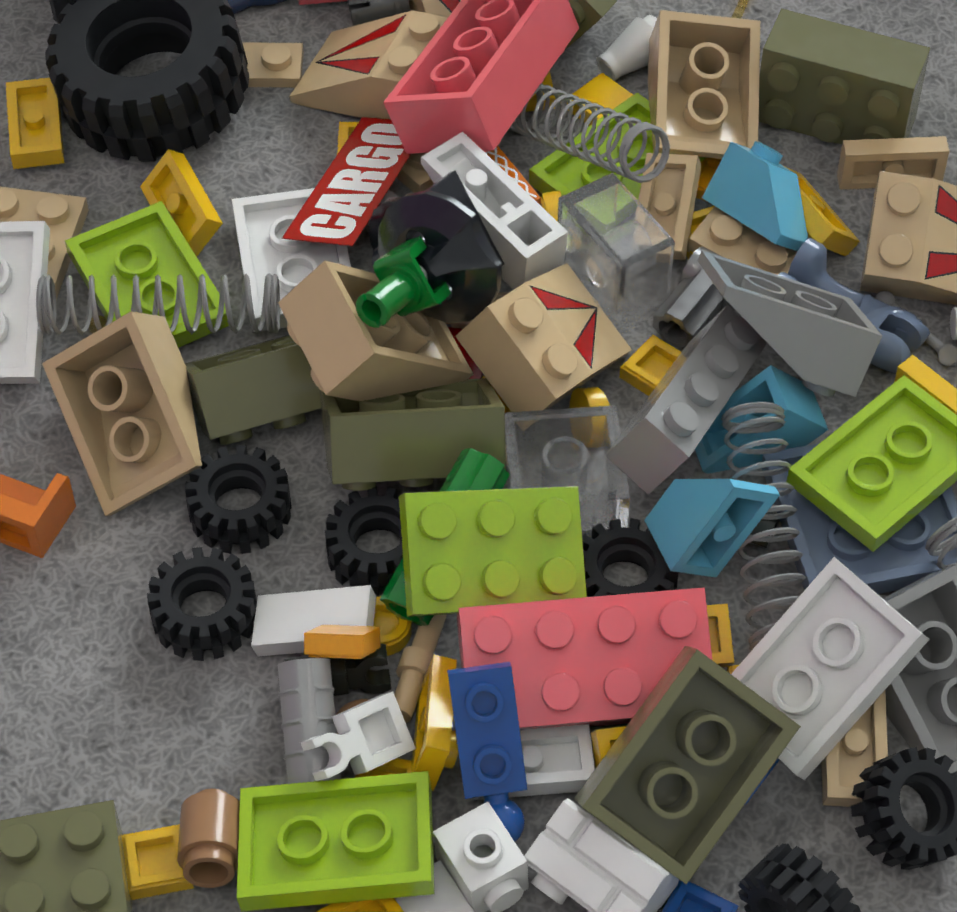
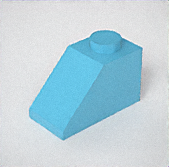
M755 141L751 149L730 142L702 198L774 244L798 251L807 240L808 233L797 174L779 164L783 157L781 153L760 142Z
M772 365L768 366L732 394L695 448L702 471L709 474L731 469L726 462L727 457L734 450L729 448L724 442V437L728 430L722 426L723 421L721 418L727 410L740 404L750 402H771L777 404L784 409V420L786 423L782 428L770 432L733 433L729 440L731 444L740 447L757 440L779 438L788 442L789 444L785 449L806 446L828 430L814 392L806 388L802 384L803 381ZM751 413L738 416L730 421L741 423L754 418L776 416V414ZM765 444L749 449H767L782 444ZM738 453L733 457L732 463L738 468L762 462L763 454Z
M674 479L644 521L670 571L717 577L780 494L775 486L734 479Z

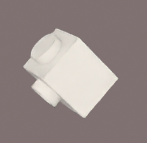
M489 802L478 806L433 831L436 859L438 861L441 860L474 912H487L488 910L491 912H502L518 902L524 891L529 889L527 860Z

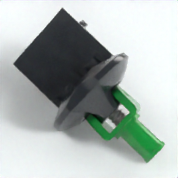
M456 170L449 172L425 191L407 193L403 197L389 198L374 209L369 222V236L373 248L372 268L380 282L357 298L356 311L365 324L373 328H379L381 325L384 326L388 323L389 319L396 313L404 317L418 311L425 316L446 323L469 322L494 302L501 288L502 266L504 262Z

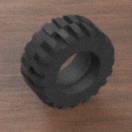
M76 0L77 2L74 5L68 3L57 18L59 24L54 23L47 39L49 46L45 52V60L49 77L70 128L77 137L85 139L86 144L98 152L104 153L108 149L111 157L129 161L130 156H137L141 162L156 161V156L164 155L168 149L183 153L184 149L193 145L198 149L209 142V135L214 131L220 133L230 123L229 113L236 114L245 99L243 93L249 84L248 62L233 10L227 0ZM158 52L181 54L170 65L150 74L131 77L116 75L129 62L148 54Z

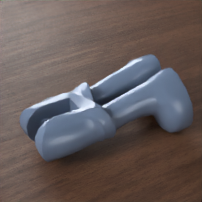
M807 238L801 245L791 263L788 274L786 272L779 273L780 276L851 298L882 334L880 343L870 363L882 370L896 374L897 367L911 356L910 351L918 349L930 335L929 329L913 313L903 308L886 304L874 298L871 294L857 292L833 279L827 273V249L822 243L812 238Z

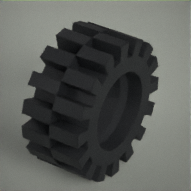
M236 445V454L233 455L228 454L226 446L217 449L218 459L215 461L209 454L201 458L202 469L197 468L190 472V482L186 481L185 483L190 523L192 522V528L196 536L200 537L203 535L204 544L210 548L214 547L219 540L220 548L224 553L231 554L233 544L240 545L241 554L251 553L250 543L256 541L260 549L269 546V533L278 539L284 533L283 524H289L291 518L290 509H292L288 475L285 468L280 469V461L274 455L266 461L265 450L258 447L255 448L252 455H248L247 445ZM234 489H251L258 492L261 496L256 504L242 510H228L217 504L218 498L221 495Z
M376 486L367 490L368 497L361 498L358 491L349 493V506L342 500H339L334 505L335 515L328 514L326 520L327 530H325L328 565L331 571L335 570L336 580L341 585L349 580L350 587L371 585L376 597H379V587H387L403 558L397 489L387 487L385 496H379ZM373 530L393 532L401 540L396 548L384 553L363 551L357 547L356 542L362 534Z
M620 518L610 519L608 531L599 523L592 527V537L587 534L582 536L587 597L677 590L679 572L670 571L649 528L647 527L646 531L640 530L641 520L630 518V528L621 527ZM616 562H631L644 568L648 578L645 582L635 586H620L608 581L604 577L603 571L608 565Z
M202 547L192 548L193 558L186 560L182 551L172 555L174 561L173 568L165 561L157 568L159 578L152 576L148 584L150 593H147L148 606L155 635H159L160 643L166 649L172 645L174 654L184 658L187 650L191 649L193 660L204 661V651L212 650L215 660L224 657V645L228 644L233 652H235L242 646L240 635L249 639L253 633L252 622L255 620L257 605L254 581H252L251 572L246 565L241 567L240 559L231 553L226 561H224L222 549L212 547L210 557H204ZM201 591L220 593L226 600L225 605L219 611L207 616H190L183 613L180 609L185 598Z
M917 747L880 759L874 762L873 766L865 768L859 775L864 781L854 785L852 795L861 798L862 802L851 805L852 817L863 816L865 823L855 828L858 837L862 838L870 835L873 841L866 849L873 856L886 852L882 863L890 867L901 864V870H912L944 861L949 857L957 855V771L953 773L948 771L954 761L946 755L935 759L936 750L924 748L917 751ZM904 785L913 788L925 804L927 825L923 832L913 829L903 816L900 807V791Z
M782 843L780 846H775L738 885L741 888L738 892L739 897L747 903L744 906L746 912H861L858 905L849 902L854 896L848 888H840L836 882L840 878L832 870L827 874L821 868V860L814 855L807 859L804 849L796 846L792 850L789 844Z

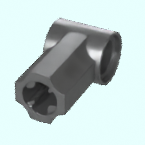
M699 247L693 252L683 269L679 285L653 315L652 327L660 334L663 341L678 349L686 347L726 305L733 310V307L720 294L697 261L701 250L718 255L704 247Z

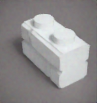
M568 798L560 804L546 824V829L539 834L524 855L528 866L537 872L531 881L535 887L561 905L569 896L588 910L587 912H657L664 905L679 882L677 877Z

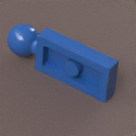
M510 662L447 670L464 797L468 799L483 796L484 803H490L510 836L516 842L523 833L525 820L521 808L513 800L509 799L508 793L528 789Z

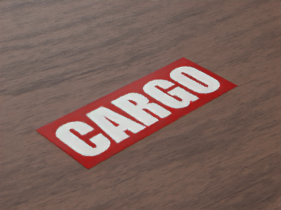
M361 118L281 239L353 246L369 222L374 209L379 206L411 155L406 153L391 119Z

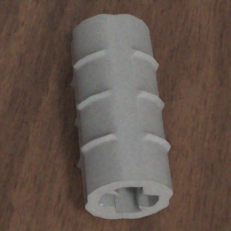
M328 658L296 659L277 664L278 698L281 703V729L283 730L285 749L283 759L286 761L288 784L315 781L312 773L324 769L329 762L328 752L323 746L303 751L301 742L326 733L337 734V729L332 719V716L335 715L333 695L335 688L332 684L331 663ZM341 773L324 780L341 779Z

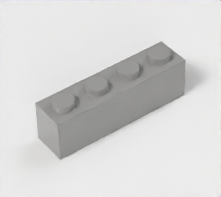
M726 305L686 345L605 456L649 495L690 457L767 342L744 318L739 317Z

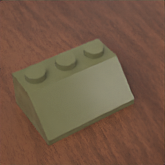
M290 335L185 363L191 400L202 431L210 440L219 438L221 445L248 439L253 436L251 428L272 422L274 429L301 424L306 421V412L321 408L320 389L311 377L312 368L303 350L293 341Z
M487 378L467 379L452 384L364 401L328 396L320 390L327 469L332 484H342L344 489L353 491L372 489L376 487V482L399 480V484L407 487L428 486L434 482L433 478H446L462 450L467 448H473L479 452L490 454L503 463L506 470L505 406Z

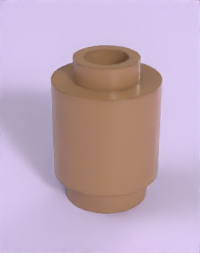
M202 790L189 796L181 805L177 861L183 869L184 878L191 884L199 887L215 888L226 885L234 878L235 871L238 869L240 801L223 790Z

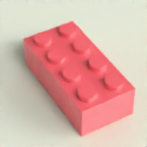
M461 0L383 102L406 153H428L462 131L484 152L494 150L579 30V25L569 0Z
M705 587L459 608L457 614L461 668L510 662L520 730L589 724V727L627 724L685 646L698 649L712 660Z

